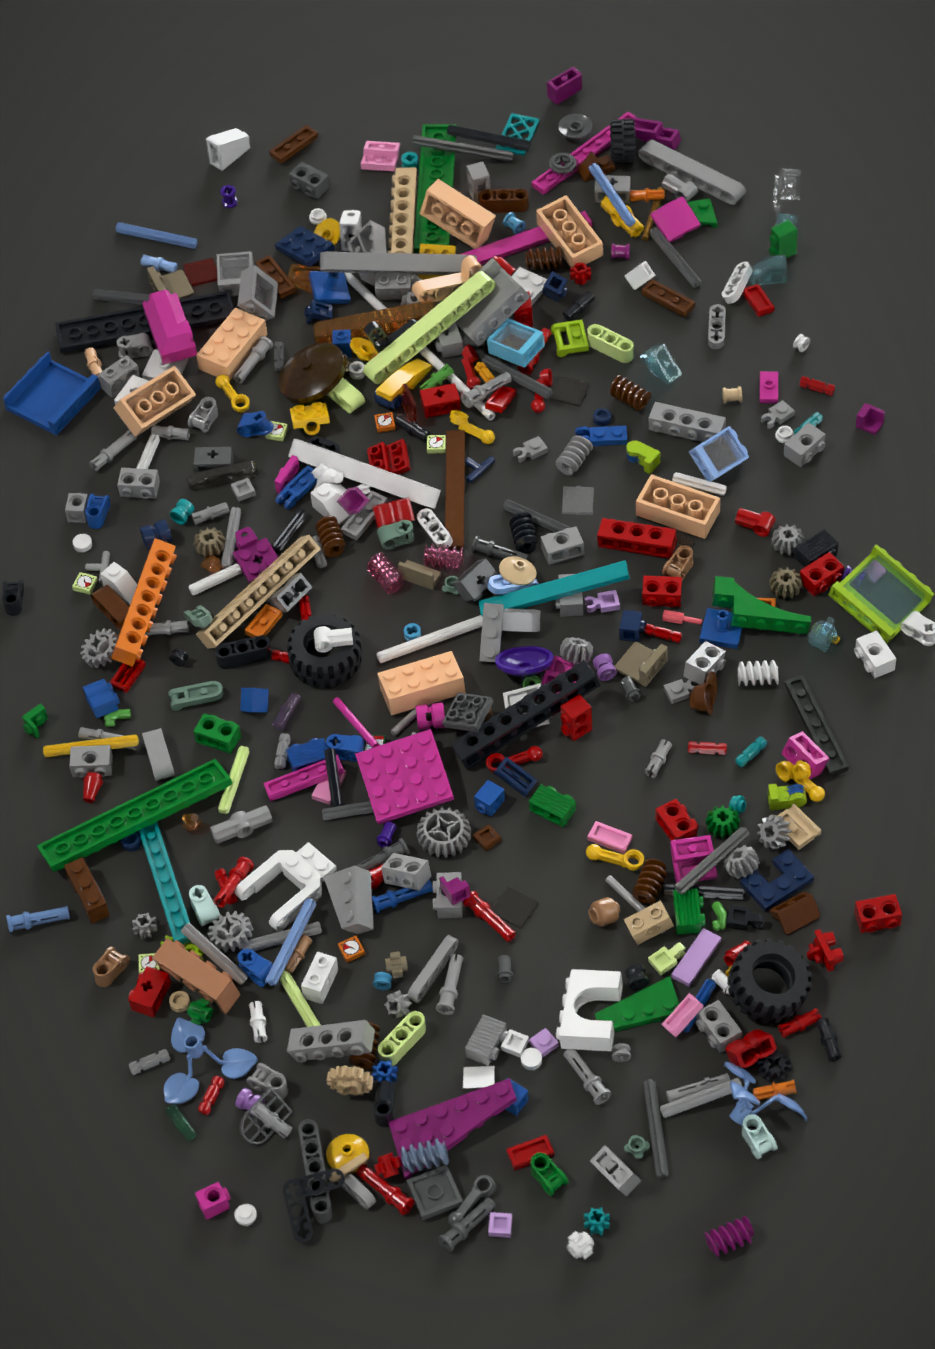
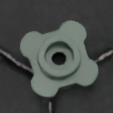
M447 577L445 585L442 586V591L453 593L454 595L459 594L452 585L458 577Z
M633 1135L629 1139L628 1144L624 1146V1151L633 1154L636 1159H641L645 1150L650 1148V1144L642 1137Z

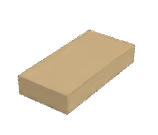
M363 1152L339 1169L346 1176L366 1163L368 1158ZM333 1172L332 1177L328 1179L330 1182L333 1181L335 1183L341 1179V1175Z

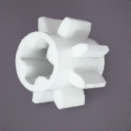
M575 1231L568 1237L569 1244L567 1249L574 1258L583 1257L586 1259L593 1253L592 1246L594 1242L586 1232L578 1234Z

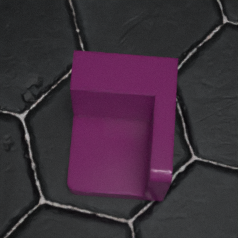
M865 403L857 414L856 427L876 435L884 424L885 411Z
M358 487L348 488L337 500L338 504L349 515L359 513L370 501Z
M443 876L439 878L440 888L452 906L470 897V887L466 880L461 882L456 877L447 882Z

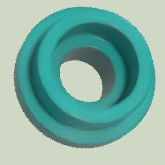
M733 796L729 803V807H732V811H737L738 815L746 809L747 803L744 796Z

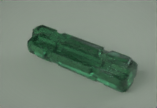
M175 1104L168 1106L166 1114L172 1119L180 1132L183 1133L186 1140L190 1141L197 1135L195 1129L190 1126L188 1120L179 1112L178 1107Z

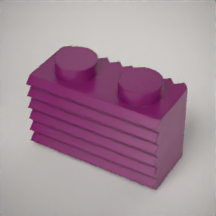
M572 67L546 82L547 97L555 104H559L582 90V73Z

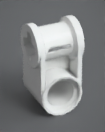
M913 611L900 624L901 630L906 635L916 639L923 645L932 646L935 644V622L924 617L921 613Z

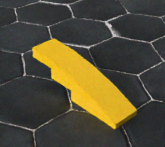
M418 358L407 363L388 377L376 389V394L392 402L398 394L403 395L409 388L413 390L433 368V365Z

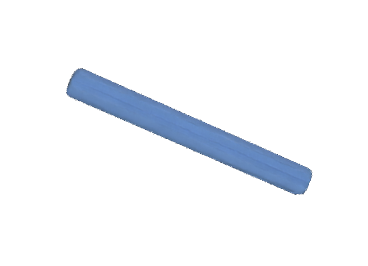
M593 163L589 166L590 172L628 227H632L635 224V219L600 167Z
M119 222L116 226L117 233L195 249L198 243L196 238Z
M313 899L305 900L266 977V982L271 986L277 985L316 907V902Z

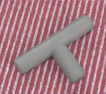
M108 551L103 552L101 564L85 565L86 571H100V584H103L101 572L109 565L110 552Z

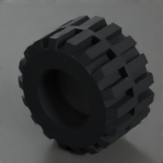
M613 119L610 122L611 160L613 163L634 162L636 159L635 123L633 119Z

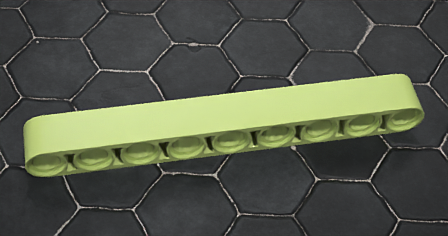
M483 271L474 274L364 366L363 373L375 384L382 383L490 294L495 288V281Z

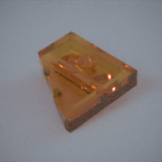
M291 264L288 278L295 286L313 295L309 273L310 271H320V267Z

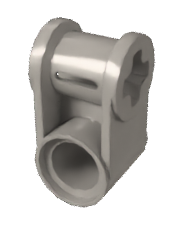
M146 333L122 336L117 340L119 358L126 356V351L130 359L149 356L153 351L150 337Z
M205 397L200 401L199 405L189 416V427H197L205 433L210 429L212 423L218 417L217 404L214 398Z
M258 1063L256 1066L257 1070L246 1080L247 1084L256 1091L264 1093L269 1087H272L282 1099L288 1094V1086L284 1075L270 1069L263 1063ZM271 1091L267 1094L272 1098L274 1097Z

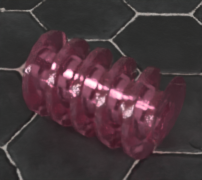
M434 543L431 544L430 548H427L426 544L423 563L425 566H429L431 562L432 567H436L438 564L440 568H443L446 564L447 569H451L453 565L454 569L458 570L460 566L461 568L463 566L464 547L462 546L460 551H457L456 546H454L451 551L449 545H446L445 549L442 550L441 544L438 545L437 549H435Z
M377 553L369 560L367 571L386 593L392 594L402 588L404 585L402 574L398 572V569L394 567L393 563L390 562L384 553Z

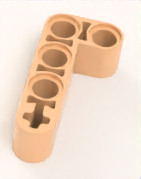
M467 256L461 263L460 273L418 281L412 286V292L422 304L444 300L476 274L482 266L474 256Z

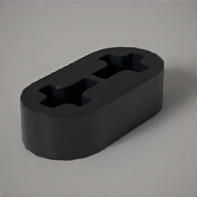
M314 436L307 442L341 454L339 444L322 437Z

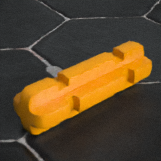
M483 362L476 363L475 370L485 383L495 378Z

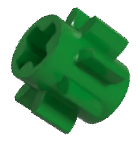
M201 998L191 1002L187 1015L192 1018V1023L200 1026V1024L210 1021L213 1014V1008L209 1006L210 1001Z

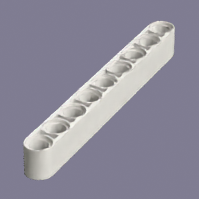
M293 439L288 457L292 455L297 456L299 461L315 467L323 463L328 468L335 469L337 472L343 471V477L402 498L409 497L410 501L430 508L436 507L441 490L298 439Z

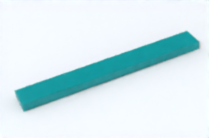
M626 560L479 601L480 614L483 616L484 603L503 604L505 609H523L628 580L630 577Z
M155 822L139 830V834L173 940H177L181 944L190 943L192 941L181 932L182 928L187 923H190L158 823Z

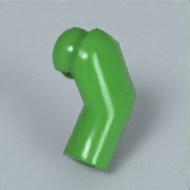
M119 709L105 715V726H115V719H131V710Z
M717 901L712 904V909L717 915V920L712 922V927L715 931H723L727 925V912L722 904Z

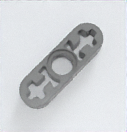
M719 304L711 306L709 310L708 345L712 349L722 348L725 340L726 309ZM713 325H720L721 328L715 329V328H713L712 326H713Z

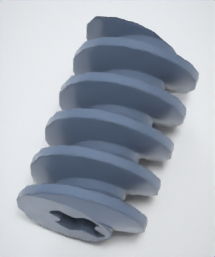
M435 1139L434 1146H432L430 1141H427L426 1148L420 1142L418 1143L417 1150L411 1144L408 1152L404 1146L401 1147V1157L406 1172L407 1168L411 1173L415 1172V1167L421 1171L424 1168V1164L430 1169L432 1162L438 1167L441 1160L444 1165L449 1163L444 1140L443 1144H441L438 1139Z

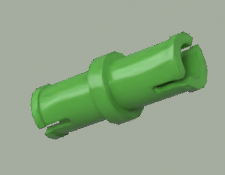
M446 363L438 372L431 374V378L419 386V388L424 390L437 387L438 385L441 386L442 382L454 373L453 369Z

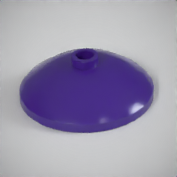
M522 646L499 653L495 658V665L506 674L526 678L546 670L553 663L554 658L552 652L545 648Z

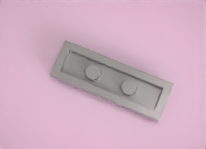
M371 491L367 496L370 501L359 513L351 515L342 526L341 533L357 541L375 519L372 506L387 503L388 499Z
M484 603L480 662H495L496 656L500 653L503 604Z

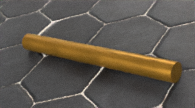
M661 199L653 201L642 235L643 241H648L650 230L654 224V220L650 215L659 208Z

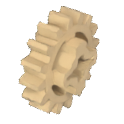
M336 1066V1069L331 1068L328 1071L327 1085L330 1086V1089H337V1092L343 1095H364V1092L369 1093L372 1090L373 1076H369V1072H363L364 1069L356 1066Z

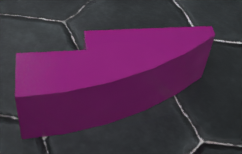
M636 117L631 118L635 123V137L646 143L649 140H654L675 151L681 142L679 130L665 128L663 122Z

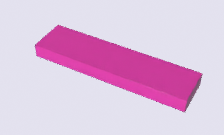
M336 755L338 775H341L345 772L338 755ZM322 760L263 783L270 802L328 780L326 761Z

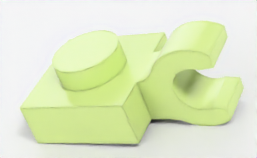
M680 942L670 950L664 946L649 956L648 962L662 976L678 965L676 959H680L686 954L683 951L685 947Z

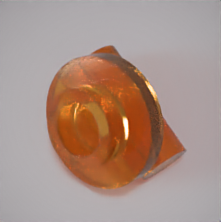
M210 555L204 558L201 567L214 574L221 570L222 565L219 558Z
M195 813L184 814L182 817L183 821H185V824H182V828H187V831L198 829V825L202 823L201 820H197L198 816Z

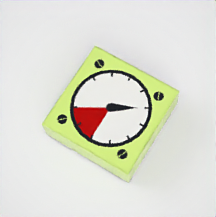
M270 421L273 423L274 428L269 434L265 435V439L283 442L288 430V424Z
M427 435V454L446 453V435Z
M80 572L72 586L73 591L91 595L98 581L97 577Z
M155 953L139 954V974L144 972L146 966L160 970V967L152 959Z

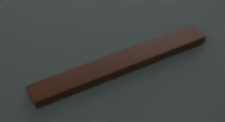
M465 430L446 431L445 528L452 537L453 543L445 550H464Z

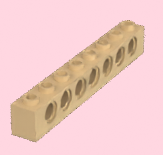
M396 168L395 175H392V185L395 187H392L391 190L394 200H391V210L393 212L390 213V223H393V225L389 226V233L392 238H389V248H391V251H388V253L414 254L417 169Z
M310 535L300 537L213 618L210 626L202 628L197 632V637L207 649L217 647L320 550V547Z

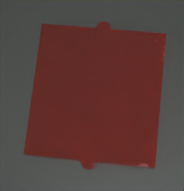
M213 258L183 264L185 276L191 287L218 281L217 266H215Z
M404 383L402 405L408 418L411 421H416L417 405L407 384Z

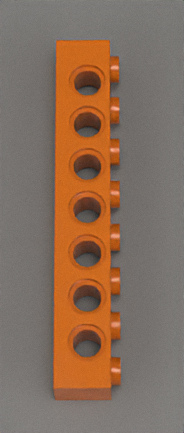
M156 538L154 539L111 659L132 667L135 660H140L143 649H140V647L145 646L148 638L145 633L150 632L153 624L150 619L155 618L158 610L155 604L159 605L163 595L159 593L160 591L164 592L167 581L164 579L169 578L172 570L169 565L174 564L177 556L174 554L176 546Z

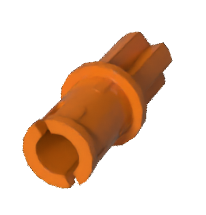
M645 188V190H631L630 192L631 201L649 202L650 200L665 198V191L662 189L649 190V188Z
M794 1080L778 1084L772 1082L773 1085L753 1089V1095L758 1100L772 1098L778 1093L782 1095L797 1094Z

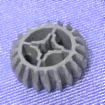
M442 806L439 811L433 808V813L426 812V817H421V823H418L417 826L418 842L424 851H428L430 856L436 853L437 858L440 855H444L447 858L448 854L455 856L456 851L461 853L462 847L467 848L468 842L471 839V827L469 820L465 819L464 813L459 814L458 809L452 811L451 807L444 810Z

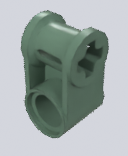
M401 520L390 525H384L377 530L378 538L384 550H391L395 547L410 544L415 538L412 531L413 524L409 520Z

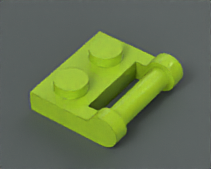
M582 320L556 323L551 326V332L554 334L557 345L556 353L558 357H564L570 353L589 351ZM562 331H566L569 345L563 344Z

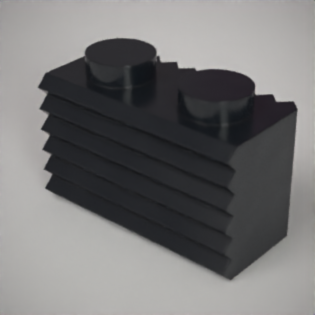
M823 529L794 548V558L806 567L829 552L836 557L839 543Z

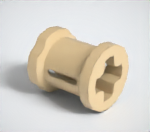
M741 386L733 389L722 387L723 404H727L729 401H739L741 403Z

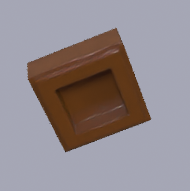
M490 824L473 834V839L485 852L502 841L501 836Z

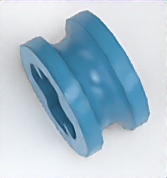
M410 623L404 627V638L406 641L421 637L419 625Z
M385 972L374 974V988L378 990H389L391 988L392 976Z

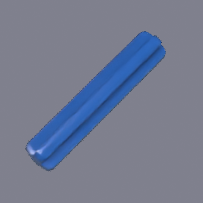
M706 979L695 998L704 1006L716 988V982ZM697 1014L682 1031H690L697 1019Z

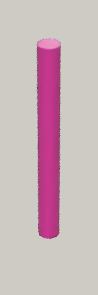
M336 697L333 700L334 705L372 748L379 746V743L340 698Z

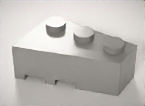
M370 220L347 242L350 252L386 253L385 227ZM359 273L361 280L375 286V274L379 273Z
M354 865L324 876L341 928L357 935L373 930L370 871Z

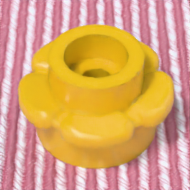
M802 760L797 761L792 768L793 775L799 780L809 778L811 775L810 765Z

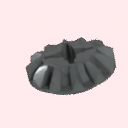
M558 153L550 158L549 168L552 169L553 173L557 172L558 175L564 173L566 175L567 172L572 173L573 169L576 168V159L571 154Z

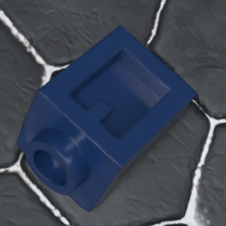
M312 300L304 311L306 323L310 324L313 318L330 323L332 320V305Z

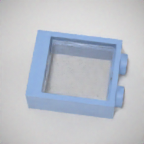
M730 426L689 451V454L707 481L715 480L749 458L747 449L741 445L737 433Z

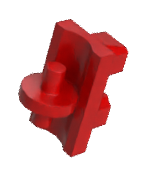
M820 929L814 931L816 938L813 941L814 943L809 944L810 950L806 953L808 960H815L817 964L823 961L827 971H833L834 965L843 961V952L841 948L830 951L829 947L836 945L833 932L822 934Z

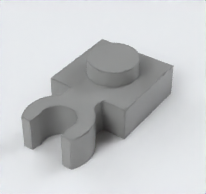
M782 400L769 408V413L762 415L761 423L769 421L767 428H773L775 422L782 424L793 417L795 410Z
M539 436L524 442L523 448L518 447L513 450L514 457L520 455L518 456L519 463L524 462L527 457L533 460L548 453V447Z
M680 679L664 685V691L670 703L674 704L690 698V693L695 687L692 685L697 683L690 679L684 683Z

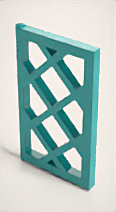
M511 113L501 135L506 136L507 130L512 129L514 134L509 135V137L523 139L520 135L529 133L528 138L524 140L531 142L540 119ZM513 118L519 119V122L511 123ZM534 122V125L532 127H528L526 123ZM523 125L525 127L524 130L518 132L515 127ZM496 145L495 148L524 156L526 150L521 151L511 147H501V145Z

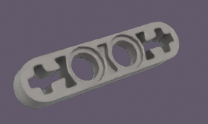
M450 935L445 937L410 987L408 992L410 1000L415 1003H419L449 961L450 956L456 951L459 943L458 939Z

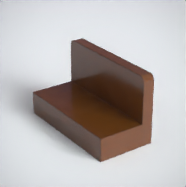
M802 892L769 910L772 918L779 920L785 934H790L821 916L813 895Z

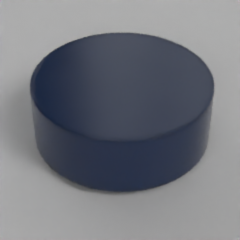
M605 408L595 410L593 422L598 426L608 425L611 422V412Z
M137 832L121 839L123 849L130 852L139 849L142 843L141 837Z

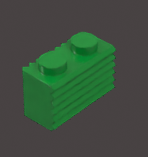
M786 220L771 228V235L769 236L771 247L769 248V253L778 262L797 253L798 230L790 220Z
M540 784V787H538L529 800V810L563 828L576 811V801L568 794L558 793L552 786L546 787Z
M697 888L687 890L684 894L674 890L673 903L676 934L700 933L702 926H705V914H700V908H703V896H699Z

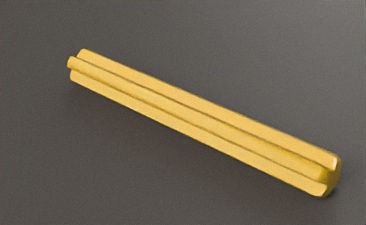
M134 734L47 745L43 747V754L45 757L69 755L71 747L110 745L111 749L139 745V739Z

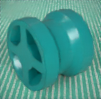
M406 152L402 155V168H416L418 171V155L414 152Z

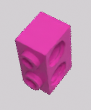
M803 731L790 737L781 753L793 765L799 760L808 763L811 767L809 779L820 775L829 760V757Z

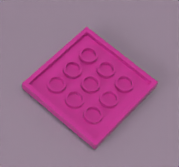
M431 729L355 754L378 825L454 800Z

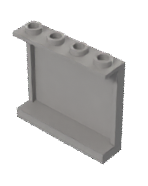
M493 258L479 271H483L495 281L494 290L456 321V324L478 347L531 297Z

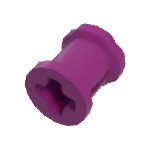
M612 243L611 259L615 257L629 259L630 244L616 245Z

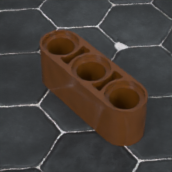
M487 189L480 191L478 194L479 205L491 213L524 212L529 208V194L525 189Z
M105 585L91 594V599L96 607L121 631L129 606L109 585Z

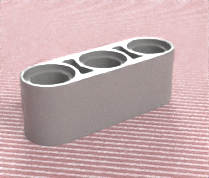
M504 608L502 631H540L541 611Z
M161 728L142 733L155 780L158 781L175 776Z

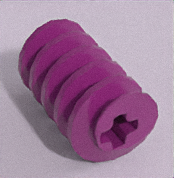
M743 1216L741 1221L735 1219L733 1224L730 1222L726 1223L725 1228L721 1225L717 1228V1231L711 1229L709 1234L704 1232V1236L711 1252L716 1257H720L719 1250L721 1249L727 1254V1246H730L734 1251L736 1250L735 1243H738L740 1247H744V1239L751 1244V1236H754V1232L748 1218Z

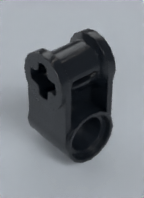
M19 580V582L3 581L2 600L5 611L10 616L18 615L22 611L24 582L23 580Z

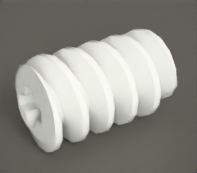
M766 660L763 661L762 666H760L759 661H755L754 666L748 661L746 667L742 661L739 662V686L741 681L747 686L749 680H751L753 686L756 685L757 680H759L761 685L764 684L765 680L771 685L773 679H775L777 685L779 684L778 666L774 660H771L769 666Z

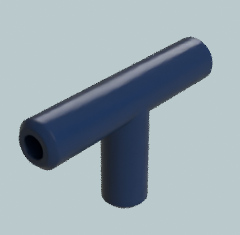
M489 456L482 464L467 458L465 464L474 469L466 477L467 481L472 483L495 462V458Z

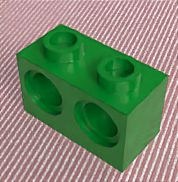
M205 713L193 731L196 743L228 754L232 753L241 737L239 725L235 722L225 721L215 715Z

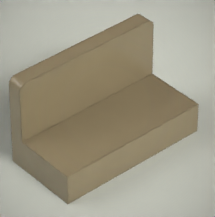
M409 560L405 563L399 562L398 564L400 579L431 590L435 588L441 578L440 571Z

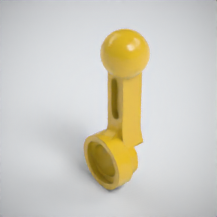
M219 375L215 383L218 388L223 389L231 400L233 410L238 413L245 412L250 406L249 398L243 394L237 395L230 385L228 376ZM245 403V406L238 407L236 404Z
M451 411L450 421L453 424L459 425L458 429L465 430V432L481 439L484 444L489 445L494 442L495 434L491 430H483L468 423L469 416L464 412Z
M782 761L776 765V773L782 781L786 782L793 779L796 783L803 785L810 799L814 802H820L824 799L825 791L822 787L816 786L809 778L799 780L793 775L792 768L794 765L791 762Z
M591 844L586 849V856L590 860H603L620 865L625 869L627 867L633 871L640 869L644 863V856L638 850H629L625 855L601 849L597 844ZM631 858H635L638 860L639 863L633 865L630 864L628 860Z

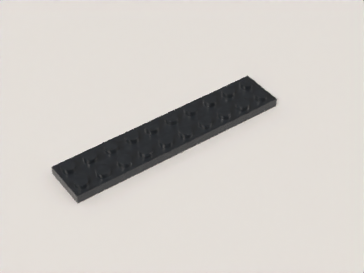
M230 290L179 300L191 329L223 323L234 310ZM143 306L55 323L60 353L117 343V340L122 336H131L139 333H146L149 337L152 336Z

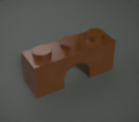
M83 857L64 865L67 878L74 892L78 894L90 923L92 924L110 916L106 901Z

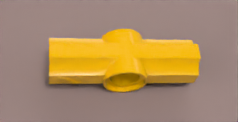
M605 196L601 201V207L611 216L613 223L617 227L621 226L631 237L634 236L636 238L640 236L644 226L634 217L631 208L625 205L635 219V224L632 227H628L608 197Z

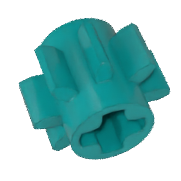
M591 1207L589 1214H584V1220L586 1221L584 1222V1229L589 1228L591 1235L594 1233L603 1235L604 1229L610 1228V1223L608 1222L610 1215L604 1214L602 1207L600 1209Z

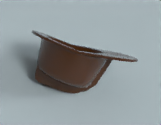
M711 671L708 674L705 683L693 688L689 705L691 709L707 711L710 716L713 714V706L718 688L717 677L714 672Z

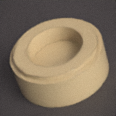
M176 991L169 998L171 1009L178 1013L188 1010L191 1004L189 995L184 991Z

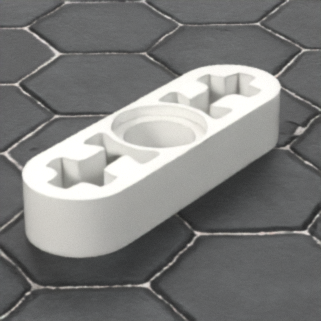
M742 262L735 267L722 292L726 303H734L740 298L753 272L748 262Z
M428 508L419 511L417 520L436 546L442 550L449 548L453 543V539L433 511ZM425 517H428L430 521L427 522ZM439 526L436 531L431 532L433 527ZM441 535H442L443 538L445 539L444 541L440 540L439 537H440Z

